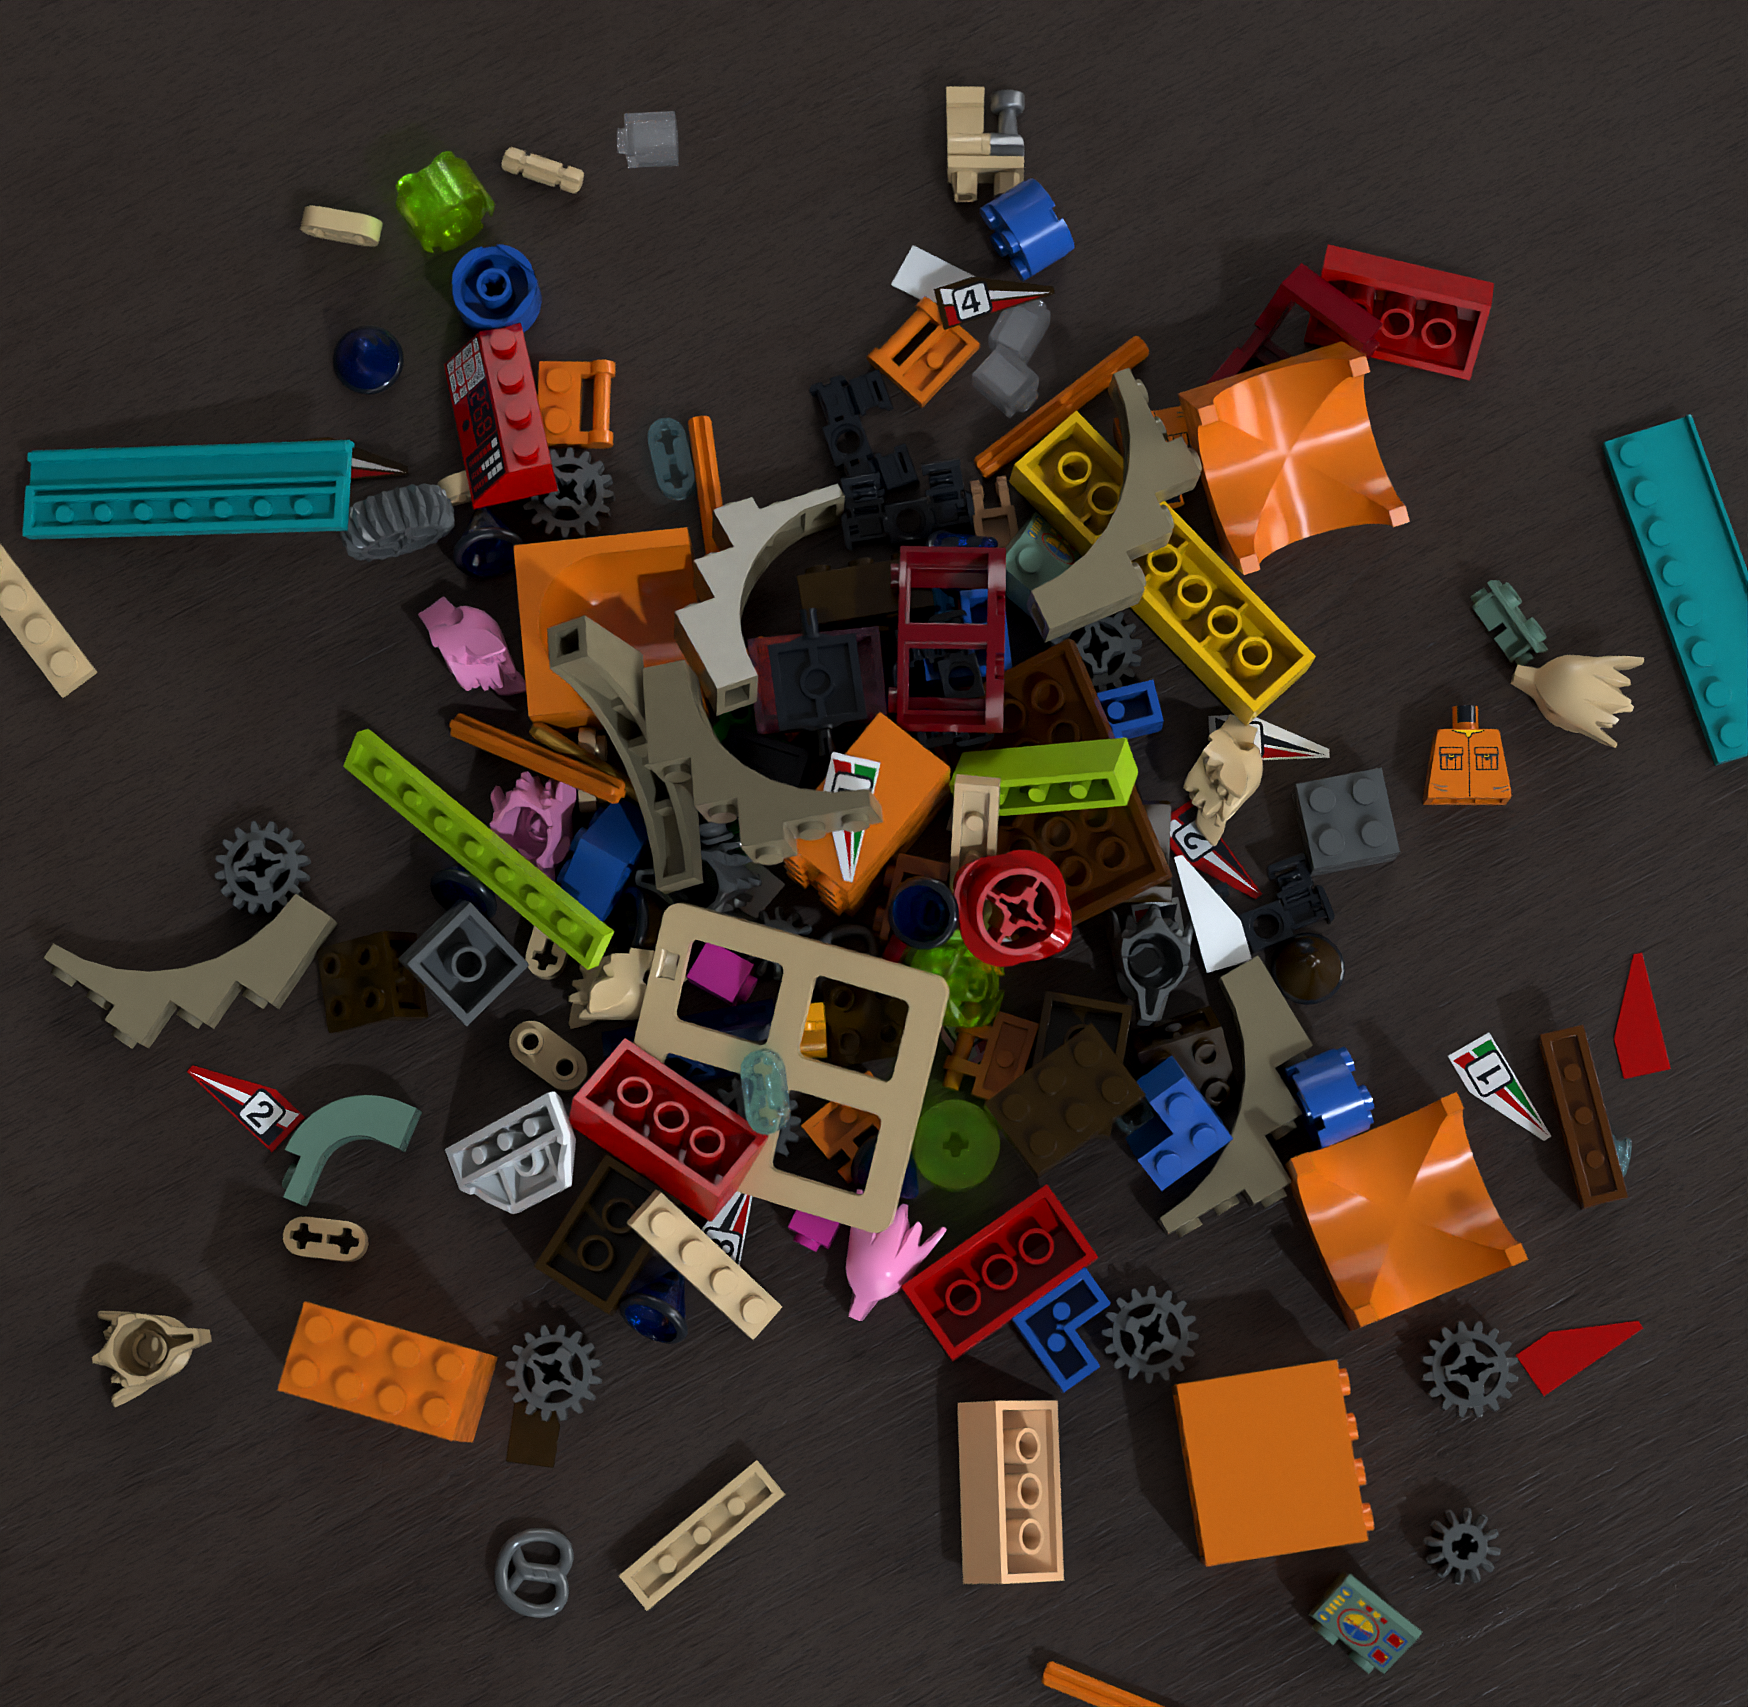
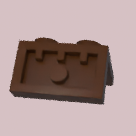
M902 853L898 854L896 864L888 863L883 888L884 895H889L886 906L878 905L873 925L874 937H879L881 949L885 950L894 933L889 924L887 909L889 899L895 888L901 882L914 876L936 878L949 888L950 864ZM917 885L912 886L911 890L912 893L920 896L937 898L938 892L930 887ZM903 891L898 894L897 898L894 901L893 915L895 923L897 921Z

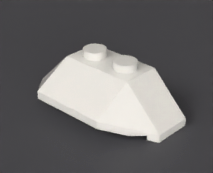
M553 1091L451 1145L445 1151L459 1190L470 1195L475 1194L485 1202L515 1214L572 1186L576 1137L562 1099Z

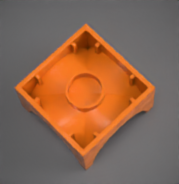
M1342 341L1178 393L1192 447L1197 452L1201 461L1202 470L1200 476L1222 554L1243 575L1259 571L1261 561L1274 551L1319 533L1363 524H1385L1395 527L1410 522L1406 505L1399 499L1387 476L1371 429L1364 394V376L1370 372L1366 355Z
M1457 1092L1350 1139L1291 1158L1283 1166L1292 1180L1289 1186L1350 1331L1528 1260L1522 1244L1513 1238L1504 1225L1483 1183L1467 1139L1463 1122L1464 1107Z

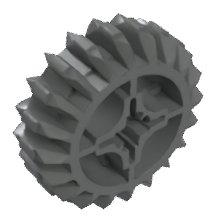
M423 483L418 486L411 484L402 488L397 486L393 490L382 491L380 494L368 496L367 499L356 502L353 507H350L348 531H339L343 547H346L348 556L354 559L372 561L375 559L384 560L389 557L397 558L402 554H410L412 551L425 549V546L437 543L440 538L446 537L455 526L454 509L445 489L440 488L438 485Z

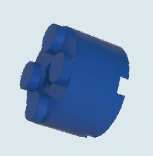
M1034 178L1019 183L979 208L980 214L987 226L995 231V233L989 236L993 247L1000 257L1010 256V264L1022 282L1066 256L1067 253L1074 249V241L1063 218L1058 220L1052 210L1055 203Z
M496 244V246L485 248L481 246L472 249L460 259L453 271V299L463 322L473 333L477 334L481 331L500 327L504 328V326L507 327L508 325L511 326L518 323L522 324L524 333L535 322L542 303L540 287L530 262L515 248ZM492 290H494L497 293L504 290V292L501 295L495 294L492 297H490L489 293Z
M1346 1047L1337 1050L1335 1048L1329 1049L1284 1069L1287 1087L1296 1084L1298 1090L1295 1093L1296 1098L1294 1100L1303 1113L1299 1118L1312 1142L1318 1141L1319 1150L1366 1131L1374 1123L1370 1110L1374 1109L1373 1100L1364 1084L1357 1087L1351 1072L1355 1071V1066Z

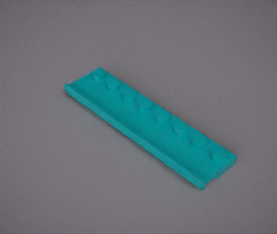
M1689 414L1680 419L1606 441L1601 447L1716 766L1748 756V570L1692 415Z
M350 440L32 450V452L28 453L27 461L31 463L30 486L25 488L22 536L28 539L348 531L352 448H354L355 443Z

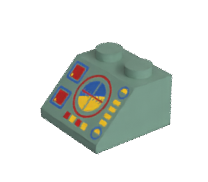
M1037 512L1030 516L1005 547V595L1032 618L1026 606L1030 592L1061 575L1082 557Z
M1343 1572L1338 1575L1308 1614L1317 1621L1312 1629L1332 1645L1339 1639L1351 1648L1352 1652L1348 1658L1368 1674L1374 1668L1379 1672L1385 1673L1422 1634L1421 1630L1351 1574Z

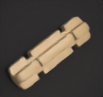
M510 147L505 151L502 160V169L516 175L518 172H522L525 178L552 187L560 185L561 190L570 193H577L583 183L584 172L571 166L563 168L562 163L532 153L530 156H526L525 151Z

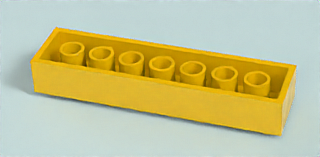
M1076 410L1014 464L1009 482L1083 557L1107 528L1116 510L1123 484L1124 459ZM1165 501L1159 504L1166 505L1172 515L1174 522L1173 533L1167 546L1131 560L1132 563L1137 562L1146 580L1145 590L1139 603L1131 606V608L1227 708L1247 726L1307 672L1316 656Z

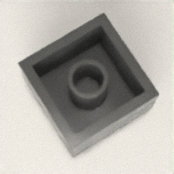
M1382 767L1295 785L1292 791V798L1306 864L1311 876L1389 862L1396 859L1400 850Z
M461 898L398 958L402 965L450 1015L465 1026H468L529 966L527 961L472 903Z

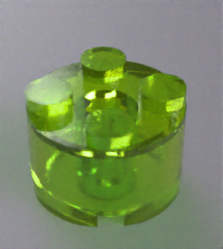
M451 151L439 154L430 165L418 173H409L403 176L395 186L399 193L396 199V209L427 252L434 253L432 247L440 246L443 252L468 242L484 228L480 220L486 212L491 217L495 209L493 199L468 163L462 158L455 157Z
M928 938L925 942L933 941L937 938ZM949 939L940 947L930 950L918 949L910 967L939 975L946 981L949 987V997L942 1026L958 1028L982 1027L994 1019L1004 997V990H998L999 976H1005L1004 967L992 966L982 962L970 953L962 939Z
M964 1100L943 1101L927 1110L918 1120L911 1148L912 1157L920 1175L932 1186L948 1192L968 1191L986 1181L993 1172L1000 1150L999 1133L990 1116L973 1103ZM951 1136H960V1142L968 1144V1149L961 1150L960 1157H951L950 1150L943 1149V1144L950 1143Z

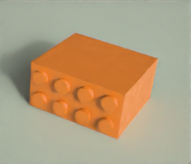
M881 712L845 754L881 763L873 795L882 805L883 822L871 824L864 831L853 882L843 880L832 832L826 833L823 838L817 840L798 838V855L787 857L783 860L785 862L784 867L788 870L786 874L804 889L809 885L819 891L818 895L821 897L819 901L837 916H840L844 911L851 918L854 917L884 880L888 863L896 864L898 854H905L950 800V767ZM826 778L816 790L823 791Z
M304 1301L278 1390L448 1440L473 1443L498 1357Z
M1337 1360L1172 1386L1201 1565L1212 1566L1368 1541L1367 1531L1374 1530L1373 1516L1370 1504L1362 1503L1359 1486L1366 1485L1365 1470L1362 1458H1354L1351 1441L1358 1440L1357 1424L1354 1413H1346L1344 1396L1350 1395V1383L1346 1368L1339 1369Z

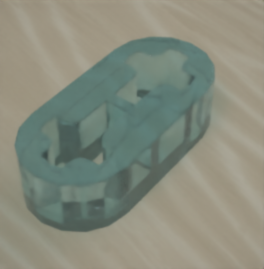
M661 418L655 421L648 431V444L657 483L664 496L672 500H682L687 498L696 486L695 472L687 437L683 426L677 420ZM670 430L672 436L679 435V438H675L672 442L674 454L666 455L664 444L662 442H655V440L662 438L661 431ZM677 463L681 476L688 475V478L682 480V487L674 489L673 484L670 482L665 483V480L671 478L669 465Z
M762 1048L753 1051L744 1058L741 1064L745 1113L748 1124L754 1131L759 1134L768 1135L781 1130L790 1119L791 1109L786 1068L783 1058L773 1049ZM761 1058L764 1065H771L772 1073L765 1076L766 1088H764L762 1074L754 1072V1065L759 1064ZM765 1095H767L769 1109H776L778 1117L772 1119L770 1124L766 1117H760L759 1110L766 1107Z

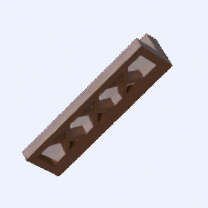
M1584 1024L1541 1034L1537 1040L1581 1210L1628 1198Z

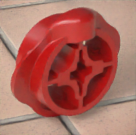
M1013 850L1000 855L978 858L963 865L956 872L953 880V894L959 907L961 938L970 953L982 962L997 967H1009L1022 962L1050 957L1061 952L1069 945L1072 938V917L1066 897L1065 882L1058 867L1046 856L1031 850ZM1023 874L1019 881L1014 880L1004 890L993 888L996 883L1008 876ZM1037 887H1039L1042 897L1040 916L1034 911V900L1038 895L1035 891ZM1002 898L1009 903L1013 902L1018 907V910L1026 915L1025 918L1016 913L1012 914L999 899ZM985 899L992 908V914L987 922L990 925L988 930H986L983 922ZM1025 926L1031 928L1023 937L1003 942L1005 936L1010 937L1016 929Z

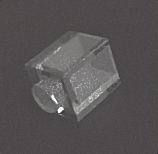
M675 111L624 113L625 128H617L618 153L626 154L629 168L679 166L678 125Z
M1038 299L1002 311L989 334L988 348L1026 367L1050 325L1051 312L1046 309V304Z
M1002 343L972 374V386L1009 419L1018 410L1022 413L1026 412L1039 397L1037 392L1039 376Z

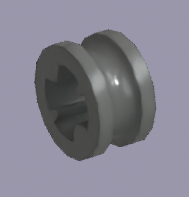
M706 819L699 821L701 846L731 839L734 837L733 832L727 830V823L718 824L708 822Z

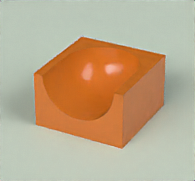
M687 527L513 545L528 715L532 723L543 722L560 734L579 732V727H597L598 730L605 729L589 705L573 687L550 669L547 628L587 616L643 654L644 668L680 660L686 661L674 639L675 611L683 609L689 604L699 603V597L693 588L695 555ZM700 686L703 706L707 717L710 718L709 701Z

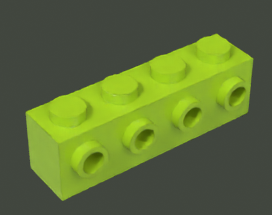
M1125 737L962 752L949 787L954 797L957 774L1001 778L999 816L1126 806L1139 772Z

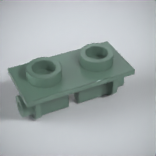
M1490 580L1487 582L1492 589L1490 593L1485 588H1482L1470 597L1474 602L1473 610L1489 631H1492L1501 623L1507 628L1494 639L1508 657L1510 663L1516 662L1517 665L1524 666L1534 659L1530 653L1531 650L1534 649L1536 653L1548 651L1542 642L1547 638L1545 632L1534 618L1531 617L1527 620L1518 608L1522 601L1508 582L1502 585L1499 580Z

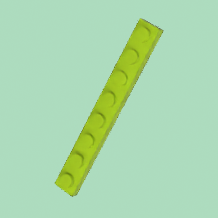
M365 729L356 733L343 765L344 768L583 967L589 970L599 966L614 933L611 928L371 730Z

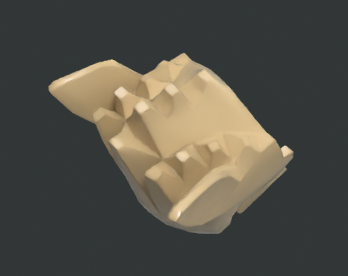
M1564 655L1547 662L1540 668L1517 665L1512 675L1511 684L1531 696L1544 717L1554 726L1561 727L1570 732L1581 733L1601 744L1616 748L1617 742L1600 728H1612L1613 724L1616 725L1620 719L1612 714L1633 711L1634 706L1631 704V700L1623 695L1619 689L1620 687L1630 686V679L1618 671L1629 670L1642 665L1644 657Z
M1231 714L1221 728L1209 735L1208 740L1210 743L1205 747L1201 756L1188 773L1183 787L1186 791L1190 792L1189 797L1192 799V804L1198 807L1195 819L1196 826L1212 846H1216L1221 838L1226 821L1256 791L1260 785L1263 773L1260 749L1254 744L1258 729L1249 724L1245 726Z
M630 948L628 953H617L602 957L599 966L587 970L580 965L579 969L584 979L572 981V986L578 992L568 996V1002H573L569 1018L570 1028L587 1026L597 1020L639 1019L647 987L643 978L646 977L648 983L655 951ZM667 952L662 973L663 977L675 979L680 955ZM685 974L684 982L688 980L687 974Z
M98 1311V1318L110 1321L111 1326L103 1331L104 1337L108 1341L101 1351L92 1357V1361L94 1364L104 1365L116 1371L111 1376V1383H121L124 1388L111 1397L113 1407H117L144 1393L150 1387L179 1373L187 1365L193 1349L212 1342L210 1330L187 1328L182 1322L169 1316L121 1311Z

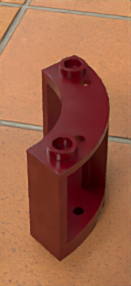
M1301 263L1281 283L1260 317L1254 323V326L1257 328L1242 348L1236 347L1206 384L1243 373L1254 360L1265 366L1293 357L1270 339L1295 303L1351 343L1352 348L1365 354L1367 361L1380 344L1374 338L1383 326V323Z
M900 546V563H891V590H899L897 687H889L888 713H897V726L904 731L1003 733L1006 548ZM911 588L988 589L987 624L910 623ZM910 648L987 649L986 698L909 697Z

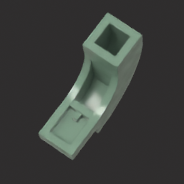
M377 1095L347 1097L320 1108L299 1126L285 1148L286 1151L299 1156L300 1159L297 1165L292 1163L284 1176L282 1188L287 1189L284 1198L307 1207L327 1160L338 1148L349 1142L364 1139L374 1140L405 1152L422 1112L401 1101Z

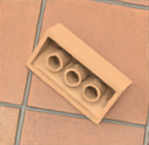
M1058 1400L958 1403L963 1584L1064 1581Z

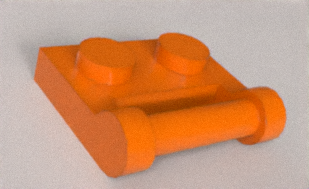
M926 296L915 305L917 309L915 313L880 349L875 347L866 356L868 362L876 370L879 369L881 374L889 378L921 408L980 348V343L960 325L944 330L938 306ZM928 322L936 325L937 328L900 366L892 361Z
M593 360L591 362L539 361L538 400L549 448L607 449L613 447V432L609 431L611 378L615 377V362L610 360ZM583 379H594L593 426L589 432H581Z

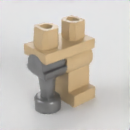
M946 86L948 183H952L956 202L976 201L977 183H994L995 199L1023 182L1024 142L1018 135L1016 116L1024 111L1025 96L1022 92L999 90L991 94V110L999 116L997 133H984V87Z

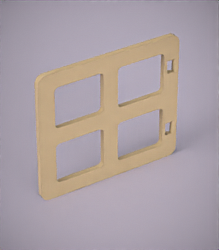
M680 902L669 906L663 914L633 1044L663 1064L665 1063L666 1056L672 1053L746 1075L756 1081L757 1086L748 1122L769 1135L737 1192L864 1231L880 1233L889 1228L895 1218L946 1010L949 987L942 977L933 973ZM695 940L776 962L783 967V978L768 1040L765 1044L686 1022L678 1017V1003L692 944ZM668 951L680 955L675 979L662 976ZM818 976H824L897 997L908 1003L909 1012L891 1080L886 1081L802 1055L800 1044ZM791 1090L867 1111L880 1117L881 1127L863 1194L853 1193L810 1180L774 1167L773 1157L788 1095Z

